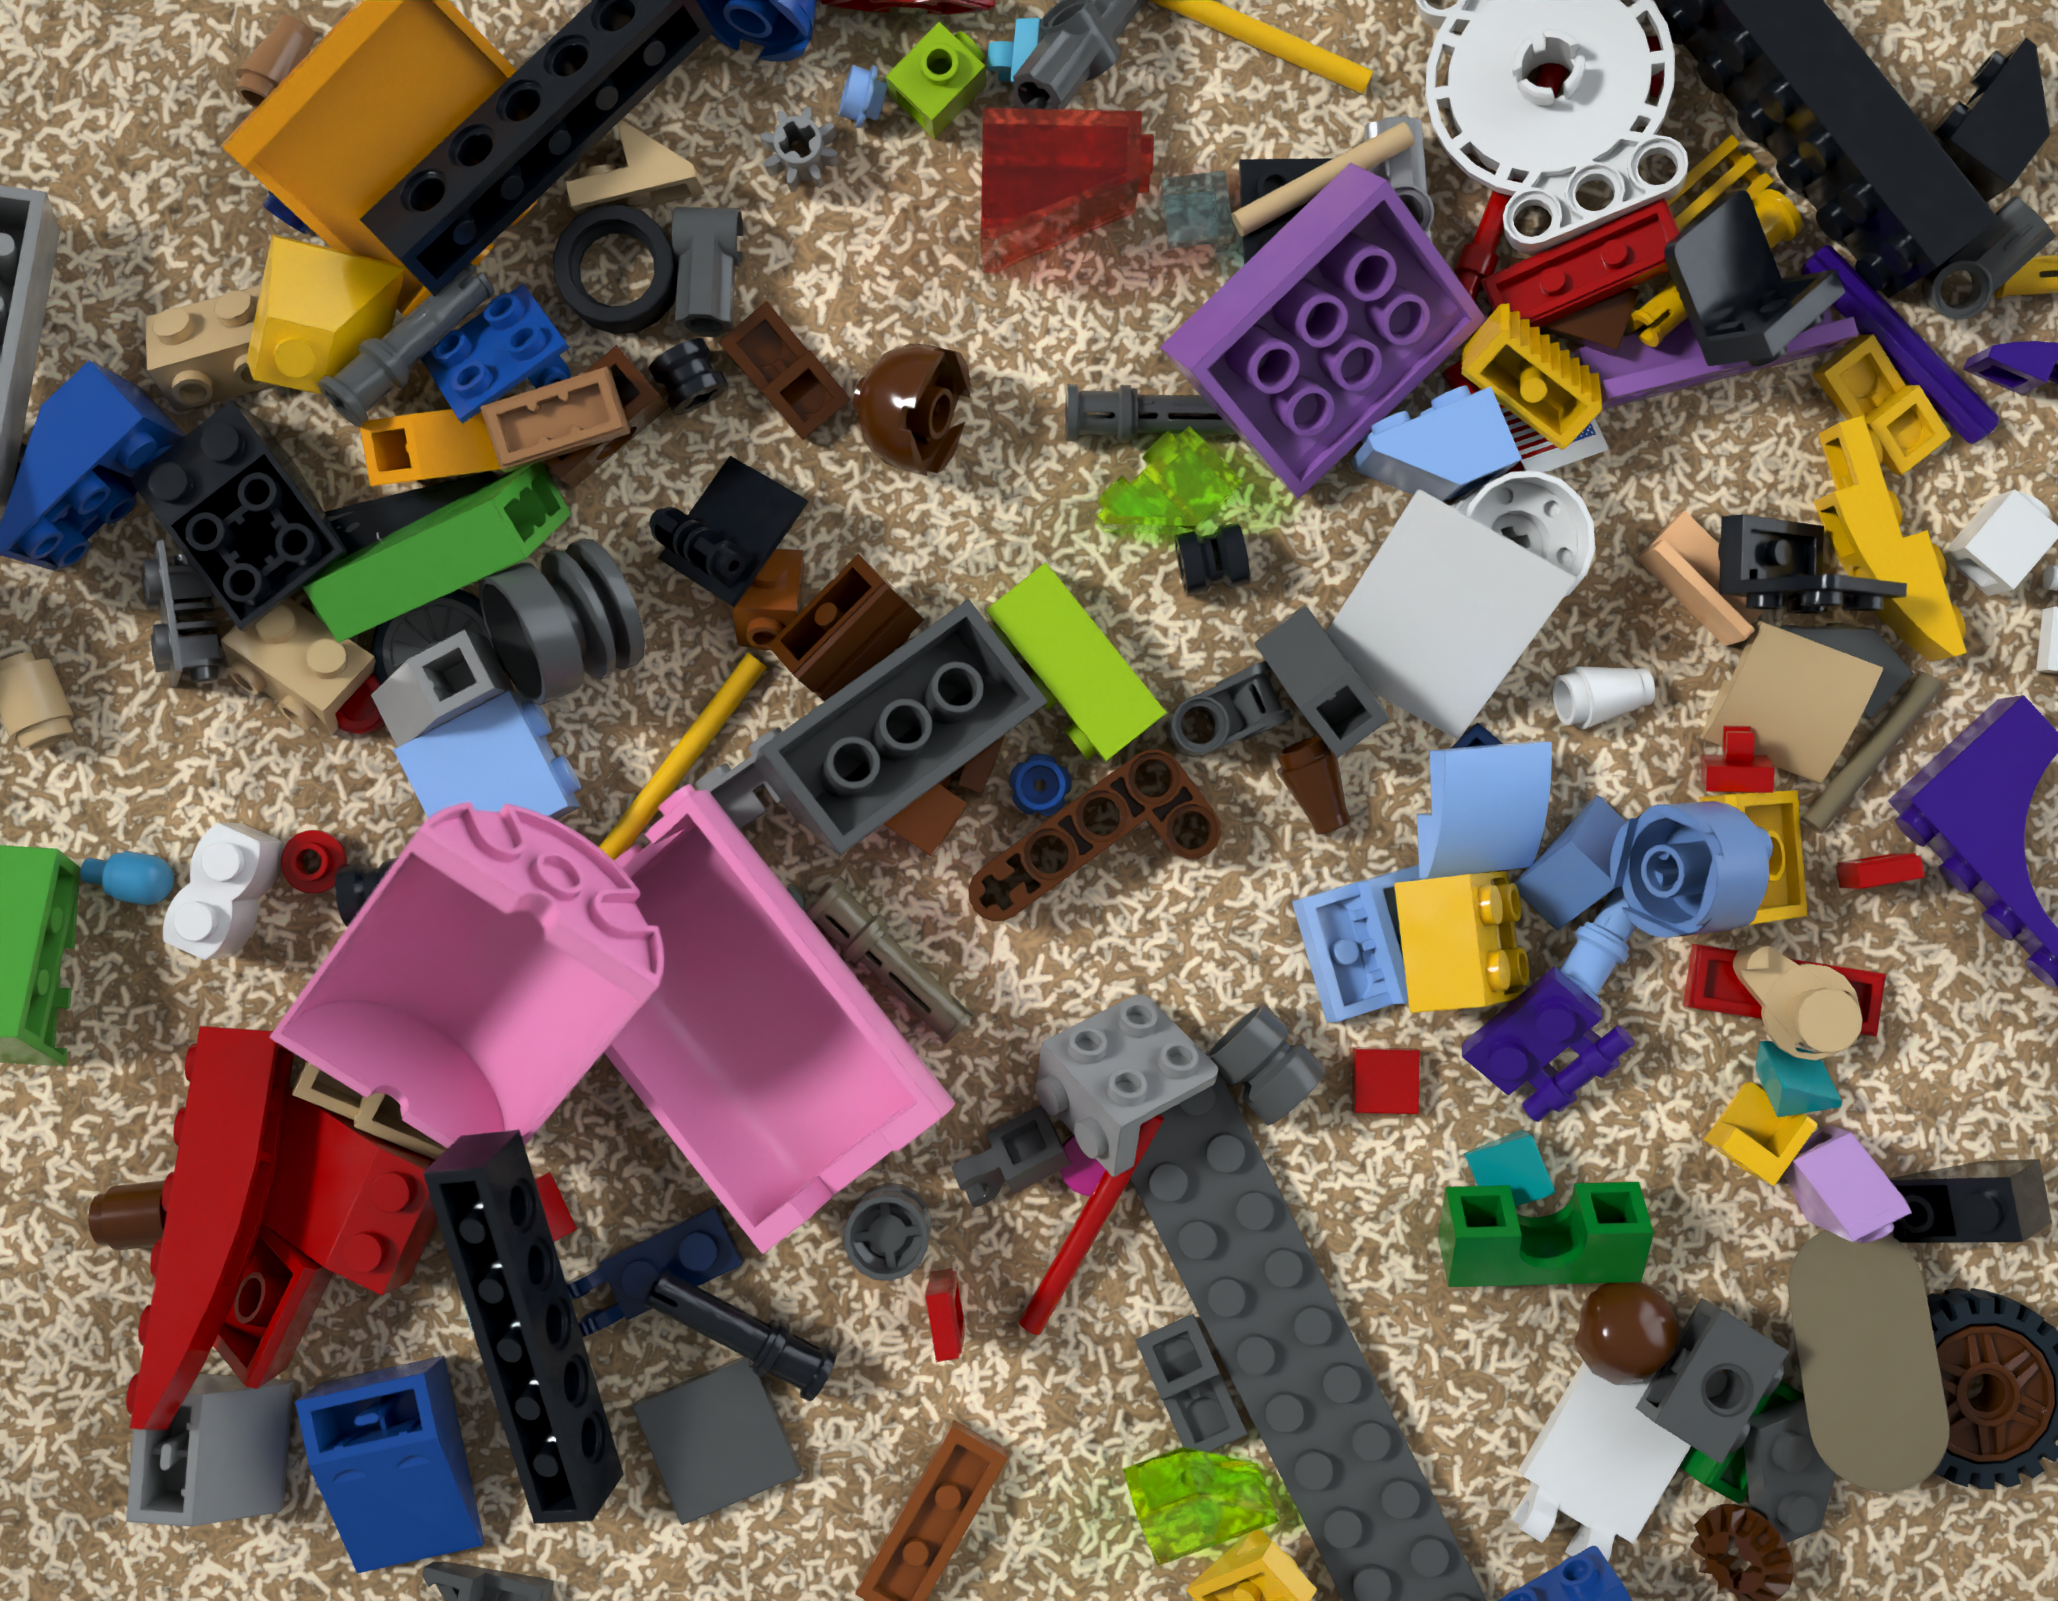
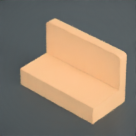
M1683 511L1635 558L1724 646L1745 641L1755 631L1751 624L1765 610L1747 609L1746 597L1719 594V543L1686 511Z

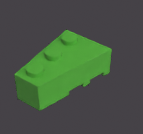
M0 845V1063L66 1067L67 1048H56L55 1037L57 1009H69L71 1004L72 988H59L63 949L75 948L80 867L59 849Z

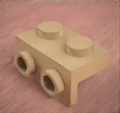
M261 285L231 291L222 296L182 307L170 308L161 313L145 317L147 372L175 411L183 412L276 386L275 384L253 380L246 361Z
M290 598L282 602L245 632L240 631L235 625L220 640L230 665L227 668V672L238 685L253 695H258L261 691L265 692L279 702L278 708L296 726L304 730H309L311 726H314L328 737H331L339 728L337 727L338 722L335 713L375 671V656L350 639L338 643L326 624Z

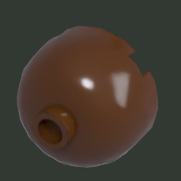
M909 343L883 354L873 364L867 375L860 379L853 398L854 409L858 413L857 418L864 442L882 462L900 470L928 476L926 471L939 473L944 470L956 452L965 424L964 422L949 428L959 395L970 398L971 382L968 365L961 353L927 344Z

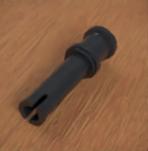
M662 1268L656 1278L659 1280L658 1283L653 1282L643 1303L644 1306L653 1308L748 1358V1365L753 1368V1373L761 1377L769 1373L800 1389L801 1398L808 1402L814 1400L832 1371L837 1357L836 1348L828 1344L820 1348L790 1332L789 1323L781 1319L778 1321L773 1319L767 1324L671 1273L669 1269Z

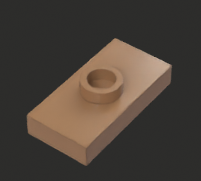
M607 366L480 407L500 469L505 473L631 433L611 370Z

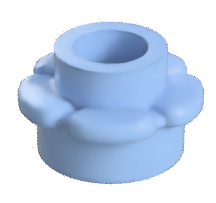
M852 65L845 83L838 115L856 121V128H861L866 118L877 121L883 106L887 83L877 80L878 67L872 65L871 70Z

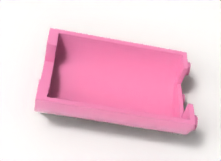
M687 784L673 793L658 807L664 817L645 833L651 842L644 849L637 844L614 860L640 891L641 895L635 901V904L647 926H658L664 950V967L659 987L612 1041L604 1053L763 1255L805 1223L835 1194L893 1150L897 1153L943 1118L953 1108L955 1101L709 790L695 791L691 784Z

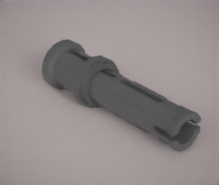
M469 263L435 297L432 294L428 296L381 340L375 337L365 339L358 346L360 354L334 377L325 375L319 380L317 385L323 396L346 420L357 427H361L368 421L367 412L392 389L401 391L408 384V379L411 376L409 369L484 300L494 295V288L487 277L480 272L474 278L472 274L477 271V267Z
M1077 384L1066 385V442H1075L1079 435L1117 436L1119 442L1129 443L1130 439H1136L1137 433L1189 435L1236 433L1220 416H1168L1169 413L1217 414L1204 398L1199 395H1138L1137 388H1131V385H1121L1118 391H1080ZM1086 412H1112L1110 415L1084 414ZM1138 412L1155 414L1152 416L1138 415Z

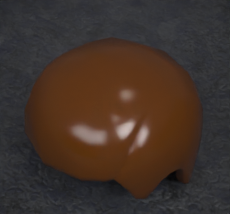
M1643 1282L1604 1283L1596 1291L1590 1293L1580 1308V1325L1575 1338V1346L1577 1352L1593 1374L1615 1385L1641 1384L1671 1360L1678 1342L1679 1326L1677 1317L1665 1295Z

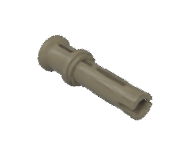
M840 877L806 912L807 916L843 948L841 956L847 962L849 960L854 964L858 960L862 962L902 1002L929 1025L945 1044L948 1043L966 1025L974 1013L970 1009H966L886 933L889 928L885 923L887 920L881 914L873 916L846 891L848 883Z

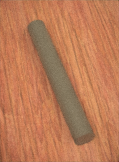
M1921 672L1805 812L1801 820L1817 833L1822 834L1943 688L1940 681L1926 672Z

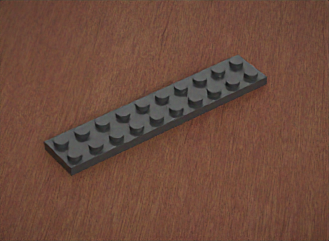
M1217 1074L1214 1085L1160 1114L1164 1121L1131 1176V1180L1343 1601H1487L1224 1079Z

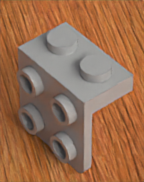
M1137 994L1041 1042L1035 1090L1044 1110L1052 1116L1057 1115L1075 1135L1081 1150L1089 1158H1096L1114 1178L1134 1166L1140 1125L1214 1085L1217 1079L1218 1067L1148 996Z

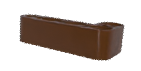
M1159 749L1145 750L1135 755L983 866L972 877L968 888L969 901L974 911L982 918L990 921H1005L1017 915L1144 821L1147 822L1163 846L1171 854L1183 859H1199L1211 853L1217 846L1221 836L1220 821L1212 807L1172 755ZM1146 761L1160 763L1169 774L1168 788L1159 797L1143 795L1136 787L1135 772L1139 765ZM1103 798L1115 805L1118 811V823L1111 833L1096 835L1085 827L1082 813L1084 807L1091 800ZM1185 812L1199 815L1206 825L1207 834L1205 840L1194 849L1181 847L1173 836L1174 822L1179 815ZM1043 836L1057 837L1064 842L1067 848L1068 857L1065 865L1054 873L1039 871L1031 861L1030 851L1032 845ZM1018 853L1025 871L1033 879L1040 882V886L1029 893L1024 881H1022L1009 892L1012 904L1008 908L1003 909L998 903H993L987 907L980 898L987 890L983 880L992 874L996 880L1001 881L1014 873L1016 870L1008 865L1006 861Z

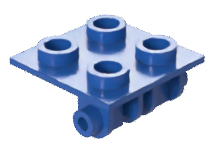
M524 283L510 293H504L494 298L482 313L458 330L450 331L421 358L462 424L479 413L481 406L493 403L526 378L529 379L536 389L571 378L569 367L560 357V354L570 347Z

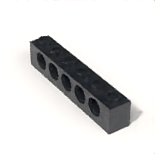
M592 0L359 220L435 297L715 31L696 0Z
M520 1130L462 1135L423 1172L533 1522L534 1524L593 1521L624 1473Z

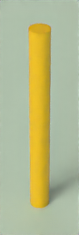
M1148 0L1362 95L1373 74V70L1214 0Z
M747 652L600 844L599 848L613 861L632 846L658 812V807L675 790L768 668Z

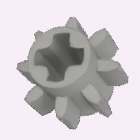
M808 106L803 110L802 116L787 117L783 111H778L779 125L775 129L774 134L766 132L761 133L760 136L763 147L768 151L776 152V154L770 156L764 162L769 176H774L784 171L787 174L786 178L790 192L795 193L800 181L810 180L821 189L824 187L821 173L825 165L832 167L840 166L838 152L833 148L824 147L833 142L837 137L834 125L827 123L818 128L814 123L811 107ZM800 140L805 147L810 148L811 153L801 158L796 151H791L790 145Z

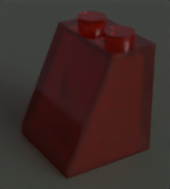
M983 108L980 238L983 272L996 273L1135 213L1138 194H1149L1150 175L1153 173L1154 134H1142V111Z

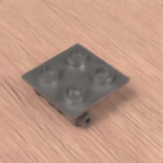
M157 540L153 559L143 560L144 571L141 572L146 609H159L161 624L153 625V634L150 635L155 672L168 671L170 687L177 686L182 672H190L191 682L217 680V668L223 666L218 635L178 636L181 634L216 630L218 628L217 622L209 620L176 622V616L214 611V603L191 602L174 604L176 601L210 599L212 597L211 590L184 553L173 556L175 566H167L164 540Z

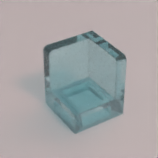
M1226 170L1161 178L1157 201L1158 209L1163 211L1168 249L1213 243L1215 254L1227 253L1234 233Z

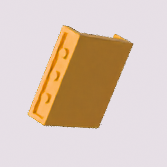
M359 0L221 146L332 249L403 266L359 219L517 70L449 0ZM537 200L529 208H527L511 224V226L519 222L533 208ZM489 244L470 263L477 266L490 253L494 244ZM406 268L397 304L398 311L404 317L431 295Z

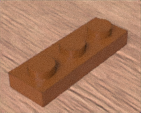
M952 1420L857 1585L855 1594L866 1601H926L1006 1463L1008 1451L959 1422Z

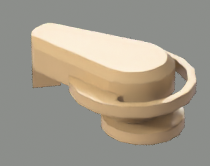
M1753 944L1745 946L1737 952L1733 959L1735 974L1761 1005V1016L1765 1031L1779 1049L1796 1058L1819 1060L1834 1056L1839 1051H1843L1855 1043L1861 1032L1863 1018L1856 991L1845 976L1828 966L1808 963L1798 965L1770 946ZM1802 1042L1818 1052L1807 1053L1797 1051L1796 1044Z

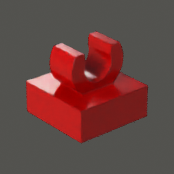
M1723 725V755L1701 754V782L1705 791L1773 793L1775 767L1767 755H1754V732H1751V727Z

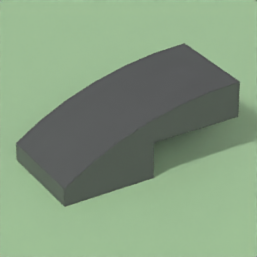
M1194 1314L1135 1340L1189 1461L1248 1434Z

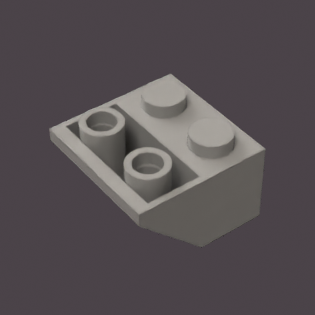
M199 1374L167 1430H133L126 1522L193 1527L277 1513L283 1510L294 1381L271 1379L260 1388L254 1389L245 1387L237 1376Z

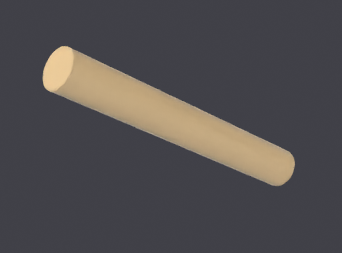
M1401 122L1231 213L1237 231L1244 237L1311 201L1350 162L1365 170H1369L1414 146V138L1410 128L1405 122Z

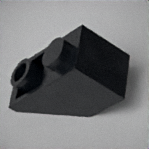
M2028 38L2022 40L2005 55L1998 50L1994 51L1971 78L1969 83L1976 87L1977 90L1965 105L1958 100L1945 113L1932 131L1934 135L1940 138L1938 141L1940 146L1986 203L2014 184L2050 135L2037 45Z
M2040 1159L1979 1161L1888 1178L1906 1200L1912 1212L1892 1222L1894 1225V1238L1900 1243L2024 1242L2052 1223Z

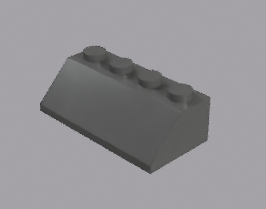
M968 599L761 746L754 765L790 813L840 857L1045 706L1048 701Z

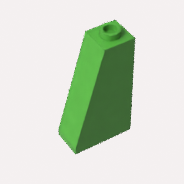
M542 462L516 469L344 557L316 576L303 589L311 600L316 616L327 625L336 641L340 643L525 560L572 513Z

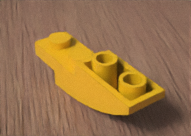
M1864 415L1839 422L1818 433L1836 491L1813 502L1822 526H1824V531L1848 576L1907 583V597L1884 599V610L1875 612L1906 644L1930 662L1967 653L1963 642L1966 635L1965 621L1958 607L1951 603L1943 580L1946 576L1944 556L1940 548L1931 542L1928 530L1907 537L1902 536L1899 527L1902 523V509L1896 495L1887 489L1880 468L1883 460L1881 443L1875 432L1868 429Z

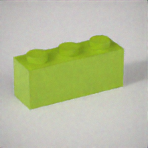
M1046 562L985 610L986 617L992 623L990 627L1012 656L1014 657L1017 654L1031 671L1032 675L1029 678L1048 701L1043 707L1048 711L1057 704L1072 724L1064 730V733L1086 760L1097 754L1105 764L1167 713Z

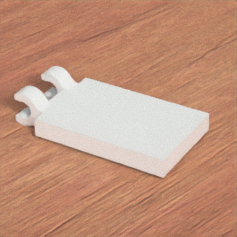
M1583 1361L1518 1468L1523 1477L1532 1481V1484L1511 1517L1513 1521L1520 1524L1518 1527L1520 1530L1543 1543L1554 1526L1559 1509L1581 1523L1565 1551L1570 1556H1575L1590 1546H1597L1608 1561L1616 1534L1632 1544L1635 1542L1691 1445L1657 1425L1635 1408L1655 1374L1641 1384L1615 1385L1593 1374ZM1718 1370L1709 1377L1706 1383L1707 1397H1715L1725 1389L1728 1380L1726 1374Z

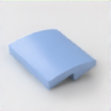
M1530 741L1430 750L1432 813L1417 814L1419 878L1432 879L1531 867L1539 850L1547 817L1551 786L1552 742Z
M1419 865L1292 900L1326 1023L1340 1022L1392 1004L1408 1003L1394 883L1423 880L1419 878Z

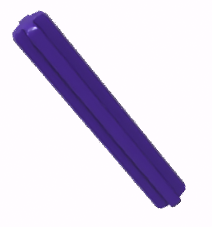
M1825 245L1817 250L1802 266V274L1806 275L1837 269L1845 293L1832 305L1845 318L1854 316L1857 330L1862 335L1874 334L1895 369L1911 385H1920L1934 409L1968 443H1976L1989 435L2000 422L1999 416L1832 246Z

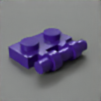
M1553 966L1462 1043V1058L1508 1096L1528 1081L1537 1091L1522 1102V1106L1531 1119L1540 1122L1553 1110L1563 1112L1577 1100L1576 1092L1596 1076L1605 1078L1620 1066L1619 1058L1630 1050L1635 1043L1631 1035L1619 1025L1615 1026L1602 1038L1597 1035L1591 1028L1602 1020L1601 1005L1558 968ZM1570 1047L1579 1056L1559 1072L1549 1062L1566 1048Z

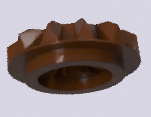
M1721 1504L1709 1509L1694 1524L1699 1535L1695 1537L1690 1547L1705 1558L1700 1565L1699 1572L1712 1574L1718 1581L1717 1594L1731 1592L1735 1595L1737 1601H1776L1789 1590L1794 1575L1790 1550L1778 1530L1759 1513L1741 1505ZM1733 1546L1739 1548V1554L1742 1559L1751 1562V1565L1745 1571L1740 1567L1739 1559L1728 1553Z

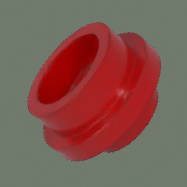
M307 830L296 834L287 842L281 855V869L287 882L295 889L309 894L323 893L334 888L338 868L341 865L347 864L346 851L341 842L332 834L321 830ZM310 850L316 851L321 858V866L314 874L307 872L303 866V858Z

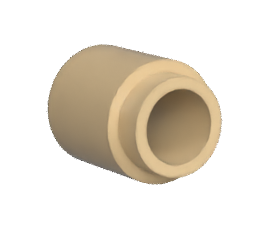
M33 652L20 653L0 660V717L9 738L18 739L24 752L53 745L74 734L69 722L74 718V714L50 659L36 660Z

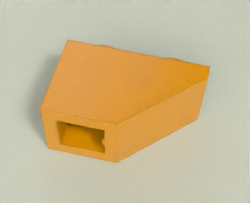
M448 409L368 420L360 427L370 487L501 470L482 411L463 424L459 421L454 411Z

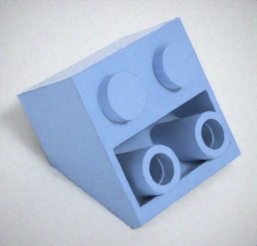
M1464 385L1431 401L1432 407L1421 412L1417 418L1411 420L1408 412L1402 411L1371 426L1372 432L1361 439L1363 445L1352 457L1351 463L1355 472L1412 495H1415L1417 490H1422L1436 499L1446 502L1501 477L1521 461L1522 458L1491 386L1471 394L1468 386Z

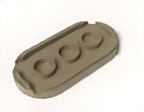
M1824 1230L1813 1236L1802 1246L1792 1262L1788 1277V1294L1810 1434L1823 1461L1844 1480L1871 1492L1894 1493L1905 1491L1920 1484L1937 1469L1949 1442V1419L1923 1275L1912 1254L1903 1244L1889 1234L1875 1241L1857 1243L1856 1240L1851 1242Z

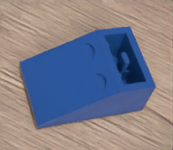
M90 360L87 361L40 407L0 523V555L53 571L58 567L66 568L75 564L88 552L91 546L88 539L105 523L113 524L121 520L136 505L137 499L134 495L138 491L129 479L181 440L186 434L140 386Z
M445 1355L321 1382L295 1401L309 1468L357 1574L483 1546L485 1542Z

